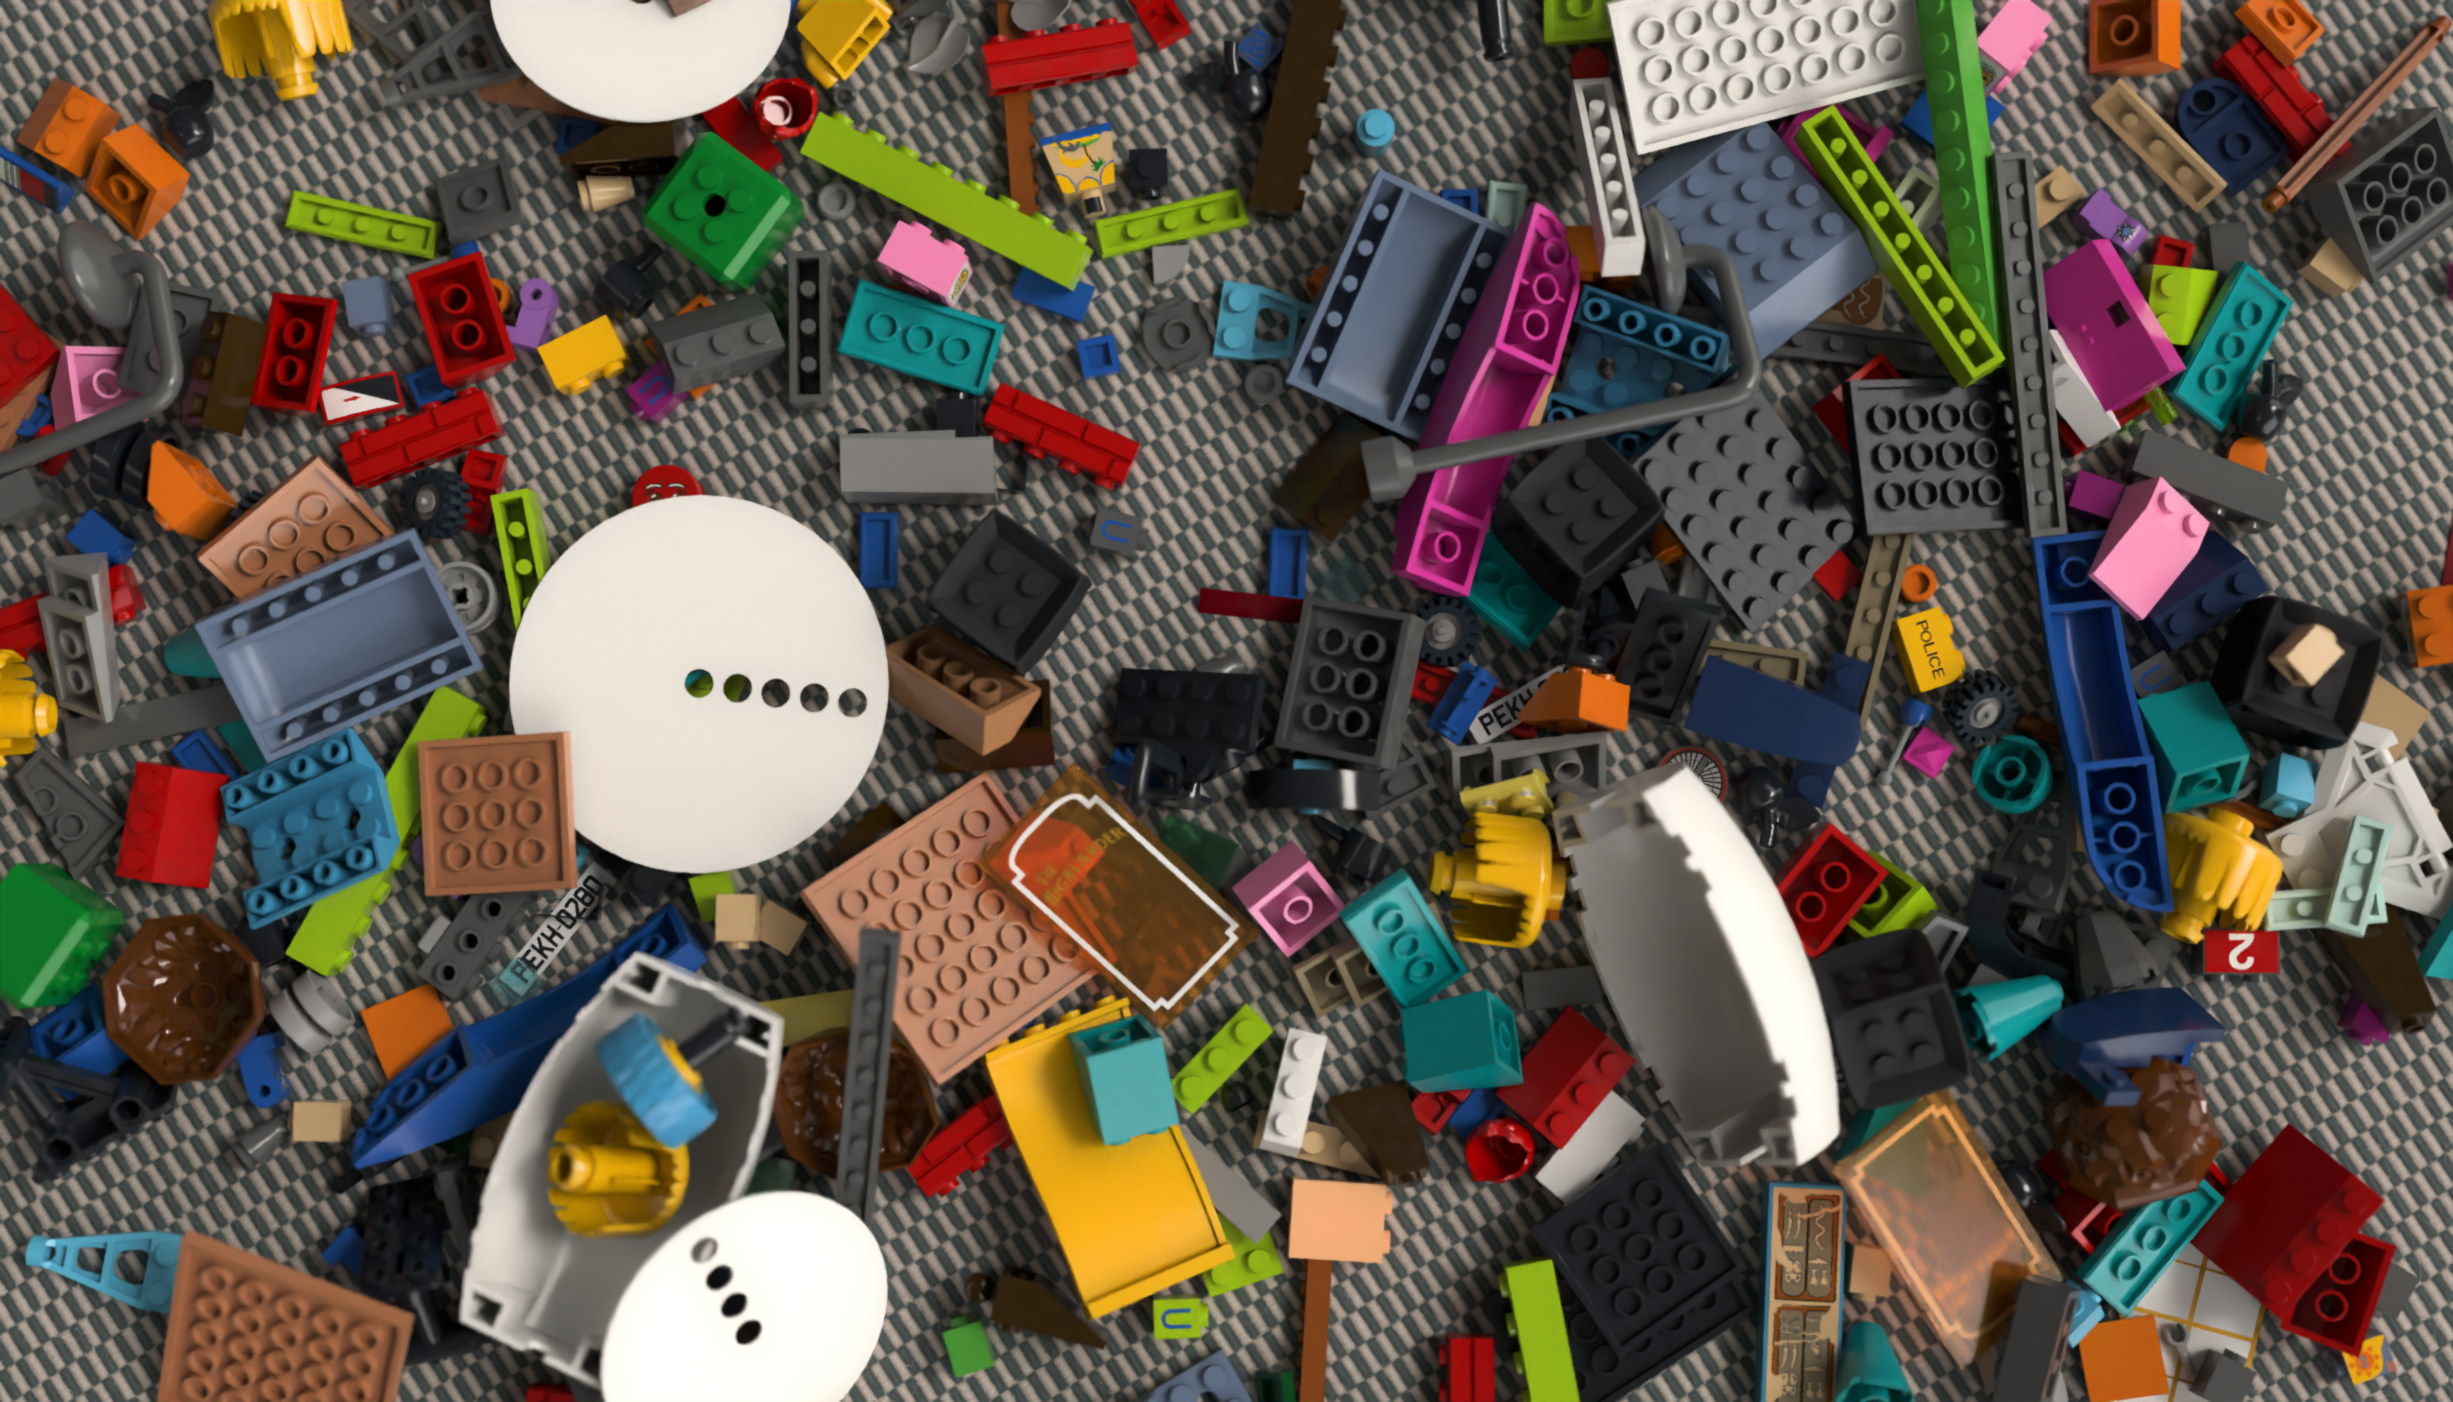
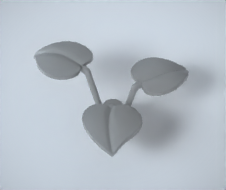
M948 0L952 19L944 13H933L924 17L916 26L910 42V60L908 68L912 72L921 74L939 73L955 66L966 54L970 43V34L965 28L958 25L960 14L956 0ZM1072 0L1007 1L1015 3L1011 10L1013 22L1021 30L1027 32L1036 29L1046 30L1051 27L1069 8Z

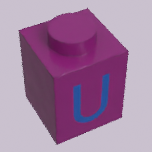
M660 360L625 390L633 399L628 404L643 421L649 417L657 425L691 395L689 391L675 395L672 394Z
M2078 470L2070 474L2069 478L2064 477L2065 512L2099 525L2107 523L2113 518L2124 484Z
M2353 988L2337 1026L2349 1031L2347 1038L2368 1047L2371 1042L2386 1044L2390 1034L2355 988Z

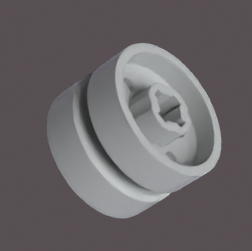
M465 561L447 563L436 570L468 635L482 634L498 623L505 608V592L500 581L492 573ZM464 593L467 594V599H469V601L466 604L463 602L464 599L462 598Z
M312 969L306 970L292 982L293 990L284 988L269 1001L270 1010L282 1029L296 1044L311 1054H317L332 1041L331 1034L339 1036L355 1023L354 1014L347 1002L329 981Z

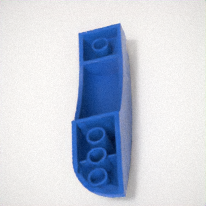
M2107 530L2031 538L2030 548L2053 708L2071 795L2088 860L2099 880L2121 900L2150 911H2174L2154 756L2150 754L2134 690L2119 604L2088 576Z
M670 902L614 949L564 982L507 1011L469 1026L461 1022L396 1075L375 1098L368 1108L371 1113L366 1120V1128H358L352 1149L353 1165L360 1169L421 1150L479 1127L519 1108L537 1072L558 1040L563 1039L576 1021L575 1017L583 1007L586 1008L601 991V986L635 952L645 953L669 961L696 973L701 965L708 960L704 952L708 949L705 942L689 920Z

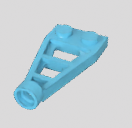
M1224 281L1213 357L1246 362L1291 358L1297 341L1298 322L1303 318H1307L1312 306L1261 285ZM1262 309L1274 310L1288 318L1290 322L1289 333L1284 339L1261 342L1256 338L1257 315Z
M149 1230L58 1238L33 1235L27 1247L25 1260L28 1266L50 1269L138 1309L170 1314L180 1244L185 1234L163 1230ZM53 1247H54L55 1250H56V1254H55L54 1258L51 1259V1255H52ZM92 1247L106 1250L102 1273L97 1274L77 1266L80 1248ZM144 1250L148 1253L149 1257L144 1282L141 1285L131 1284L116 1275L117 1257L122 1251Z

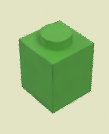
M967 1313L950 1319V1326L945 1327L942 1334L955 1377L992 1367L996 1359L983 1316L973 1318L971 1313Z

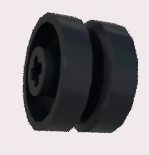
M140 421L99 438L93 451L89 469L91 490L97 495L112 500L123 498L124 502L129 506L144 511L154 510L155 508L148 501L152 445L157 440L181 449L179 436L174 431L159 426L147 428V425Z

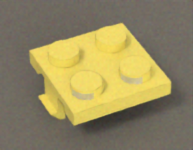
M1532 769L1533 774L1474 789L1469 785L1460 792L1461 803L1470 816L1475 812L1482 811L1541 820L1544 815L1551 814L1554 811L1553 802L1550 797H1547L1545 783L1550 781L1546 774L1538 769Z

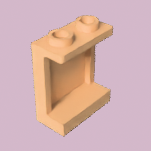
M1292 1176L1287 1243L1288 1257L1382 1263V1254H1389L1390 1230H1384L1385 1215H1391L1392 1191H1386V1184L1384 1182L1319 1180Z

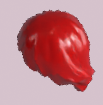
M775 78L761 85L755 93L750 108L751 118L758 131L769 139L777 141L788 140L812 128L818 112L817 104L819 97L815 88L808 85L801 78Z
M1508 1117L1486 1120L1471 1131L1463 1145L1468 1172L1475 1182L1490 1181L1493 1184H1503L1520 1177L1529 1169L1534 1159L1535 1144L1529 1129L1516 1119Z

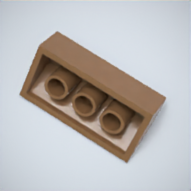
M935 623L885 646L889 673L888 696L982 756L1011 742L1041 695V688Z

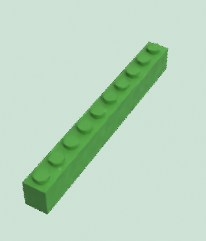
M1915 0L1952 280L2006 358L1997 367L2001 368L2009 365L1989 162L1992 148L1972 0Z

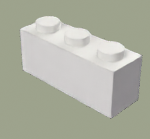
M1289 1028L1261 1136L1260 1149L1297 1157L1301 1149L1327 1037Z
M1611 1090L1564 1148L1560 1150L1557 1146H1554L1531 1175L1565 1203L1590 1186L1599 1173L1605 1175L1610 1172L1619 1160L1615 1154L1625 1143L1628 1146L1632 1145L1643 1132L1644 1128L1640 1125L1645 1118Z

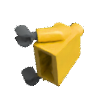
M800 0L796 12L802 17V20L798 23L797 30L804 37L800 48L805 66L826 90L828 88L832 90L837 106L847 110L839 102L838 97L840 93L848 91L856 101L857 95L853 88L848 85H841L838 79L847 80L891 27L887 21L893 24V33L898 39L907 40L909 35L901 30L898 24L900 22H907L915 28L916 22L914 17H899L894 12L895 7L885 0Z

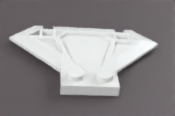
M2359 721L2356 730L2345 745L2326 750L2315 780L2313 804L2304 810L2302 817L2264 835L2274 854L2281 861L2283 871L2293 890L2333 887L2352 815L2356 814L2392 824L2394 826L2378 884L2383 883L2385 902L2442 920L2453 902V864H2448L2443 852L2453 848V845L2408 759L2404 757L2394 761L2388 748L2399 743L2393 731ZM2374 756L2379 766V769L2370 772L2364 759ZM2426 860L2429 861L2434 871L2427 876L2424 875L2419 866V863Z

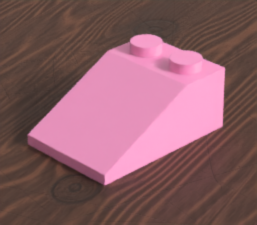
M2161 476L2128 485L2122 494L2088 576L2137 621L2143 620L2198 553L2210 522Z

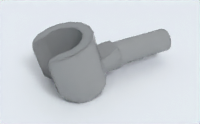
M2176 1323L2181 1334L2180 1339L2175 1342L2171 1338L2168 1329H2163L2162 1339L2167 1345L2174 1346L2187 1377L2196 1375V1371L2186 1347V1343L2190 1338V1332L2184 1324Z

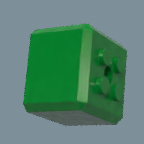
M705 132L699 133L641 210L644 226L717 281L738 294L749 292L805 218L804 203L786 186L715 133ZM714 196H720L725 201L724 211L719 216H709L705 209L707 201Z
M18 863L0 883V997L17 1009L54 1007L69 1004L75 994L80 992L86 985L90 973L97 963L108 954L112 947V942L124 927L123 911L81 881L74 880L71 874L56 864Z

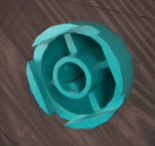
M2015 735L2000 738L2002 741L1992 747L1988 744L1976 758L1972 771L1973 784L1976 786L1977 792L1989 806L2005 814H2022L2034 810L2042 804L2052 789L2054 773L2049 757L2039 745L2029 738Z

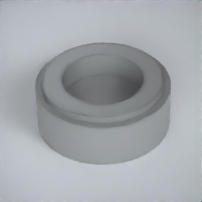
M842 182L828 183L818 194L819 209L831 221H845L856 210V197L852 189Z
M1261 364L1253 367L1248 372L1245 379V390L1254 402L1260 404L1271 403L1281 394L1283 380L1280 372L1275 367Z

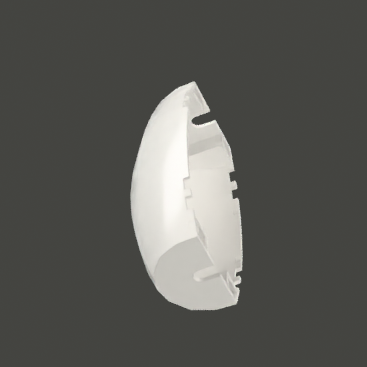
M1683 762L1653 768L1619 780L1553 811L1552 816L1560 856H1569L1573 875L1566 878L1569 891L1578 889L1583 909L1576 912L1604 991L1642 1070L1651 1067L1662 1088L1655 1091L1661 1104L1670 1100L1681 1118V1121L1676 1123L1675 1127L1701 1166H1743L1752 1159L1755 1160L1757 1166L1800 1165L1822 1151L1839 1134L1837 1083L1830 1037L1817 986L1796 928L1773 880L1749 840L1720 801Z
M635 952L601 986V991L586 1008L583 1007L575 1017L576 1021L563 1039L558 1040L537 1072L516 1111L493 1164L480 1203L483 1207L477 1229H474L470 1244H473L469 1268L465 1271L461 1302V1322L518 1350L533 1348L546 1354L543 1362L601 1390V1361L609 1324L620 1299L641 1267L665 1242L689 1223L718 1207L744 1197L755 1170L770 1120L780 1070L785 1020L779 1013L729 987L669 961L640 952ZM730 1005L737 1006L750 1023V1032H744L738 1041L697 1070L702 1079L701 1083L715 1105L717 1118L698 1135L686 1142L689 1157V1176L684 1198L676 1214L661 1230L643 1238L584 1237L581 1234L570 1232L566 1227L567 1223L561 1222L555 1215V1210L564 1208L551 1204L548 1197V1189L558 1187L556 1184L547 1181V1170L550 1165L548 1153L554 1146L566 1145L565 1143L555 1142L554 1136L560 1128L574 1126L565 1124L564 1121L568 1115L576 1113V1108L583 1103H591L595 1100L626 1102L597 1056L595 1050L597 1042L632 1015L642 1013L651 1019L667 1038H671L679 1044L718 1014L728 1011ZM703 1237L695 1242L690 1251L691 1259L698 1263L709 1260L716 1252V1239L713 1237Z

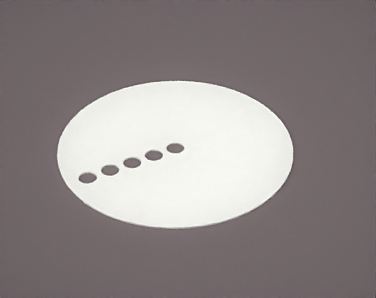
M678 496L651 501L605 520L569 547L549 569L530 599L516 634L510 665V710L515 735L570 732L575 829L583 836L619 857L647 867L685 873L723 872L754 865L795 847L826 824L851 797L875 755L883 732L888 706V660L885 656L887 653L883 633L865 589L845 561L816 533L774 509L750 501L725 496ZM696 669L708 671L713 678L711 692L701 698L691 696L685 688L687 675ZM734 674L745 675L752 685L750 696L745 701L739 703L728 700L723 691L726 679ZM781 679L790 688L789 700L781 707H770L762 698L763 686L769 680ZM820 684L827 690L829 700L823 710L809 712L803 708L800 702V694L807 685ZM852 688L862 691L867 699L865 711L857 717L844 715L838 705L840 695Z

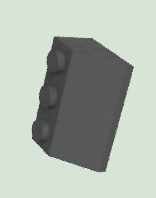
M756 293L647 324L648 332L673 395L780 364L785 350V344L772 311Z

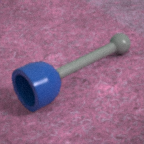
M474 239L454 247L452 246L450 255L404 269L394 267L390 271V277L393 281L400 282L408 274L478 252L480 249Z
M1906 696L1900 711L1901 718L1906 725L1884 771L1879 772L1877 775V782L1880 785L1887 786L1892 782V770L1912 728H1919L1925 725L1931 718L1935 708Z

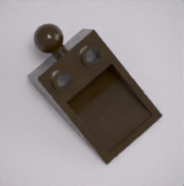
M1006 1265L1001 1274L999 1284H995L991 1276L984 1272L972 1273L965 1280L964 1293L970 1301L984 1303L989 1299L995 1300L989 1321L997 1322L996 1328L999 1330L1019 1334L1020 1329L1101 1350L1105 1349L1109 1332L1095 1319L1086 1321L1081 1307L1043 1274Z

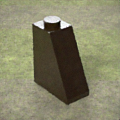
M1404 1079L1329 1098L1325 1108L1327 1117L1388 1187L1400 1184L1401 1188H1410L1423 1182L1422 1178L1426 1177L1431 1165Z

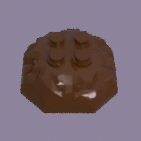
M203 913L146 919L102 979L106 1035L161 1085L217 1079L247 1048L257 1034L265 1017L266 1002L259 961L252 951L239 940V937L221 928Z
M851 1026L831 1027L793 1043L780 1064L772 1105L788 1156L837 1181ZM894 1037L891 1039L878 1173L911 1167L939 1126L940 1121L928 1077L905 1044Z
M2153 1055L2148 1068L2116 1067L2128 1076V1080L2141 1091L2136 1105L2104 1106L2075 1077L2066 1072L2064 1073L2042 1114L2068 1187L2118 1212L2197 1191L2222 1145V1140L2195 1070L2164 1055Z

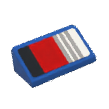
M0 146V180L55 213L61 214L73 197L74 189Z

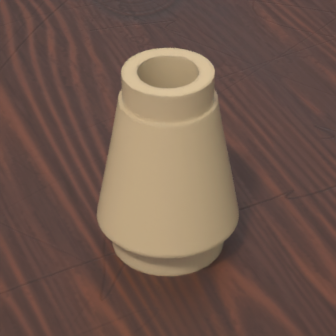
M586 176L585 180L577 181L583 211L593 210V213L628 201V199L635 198L631 176Z

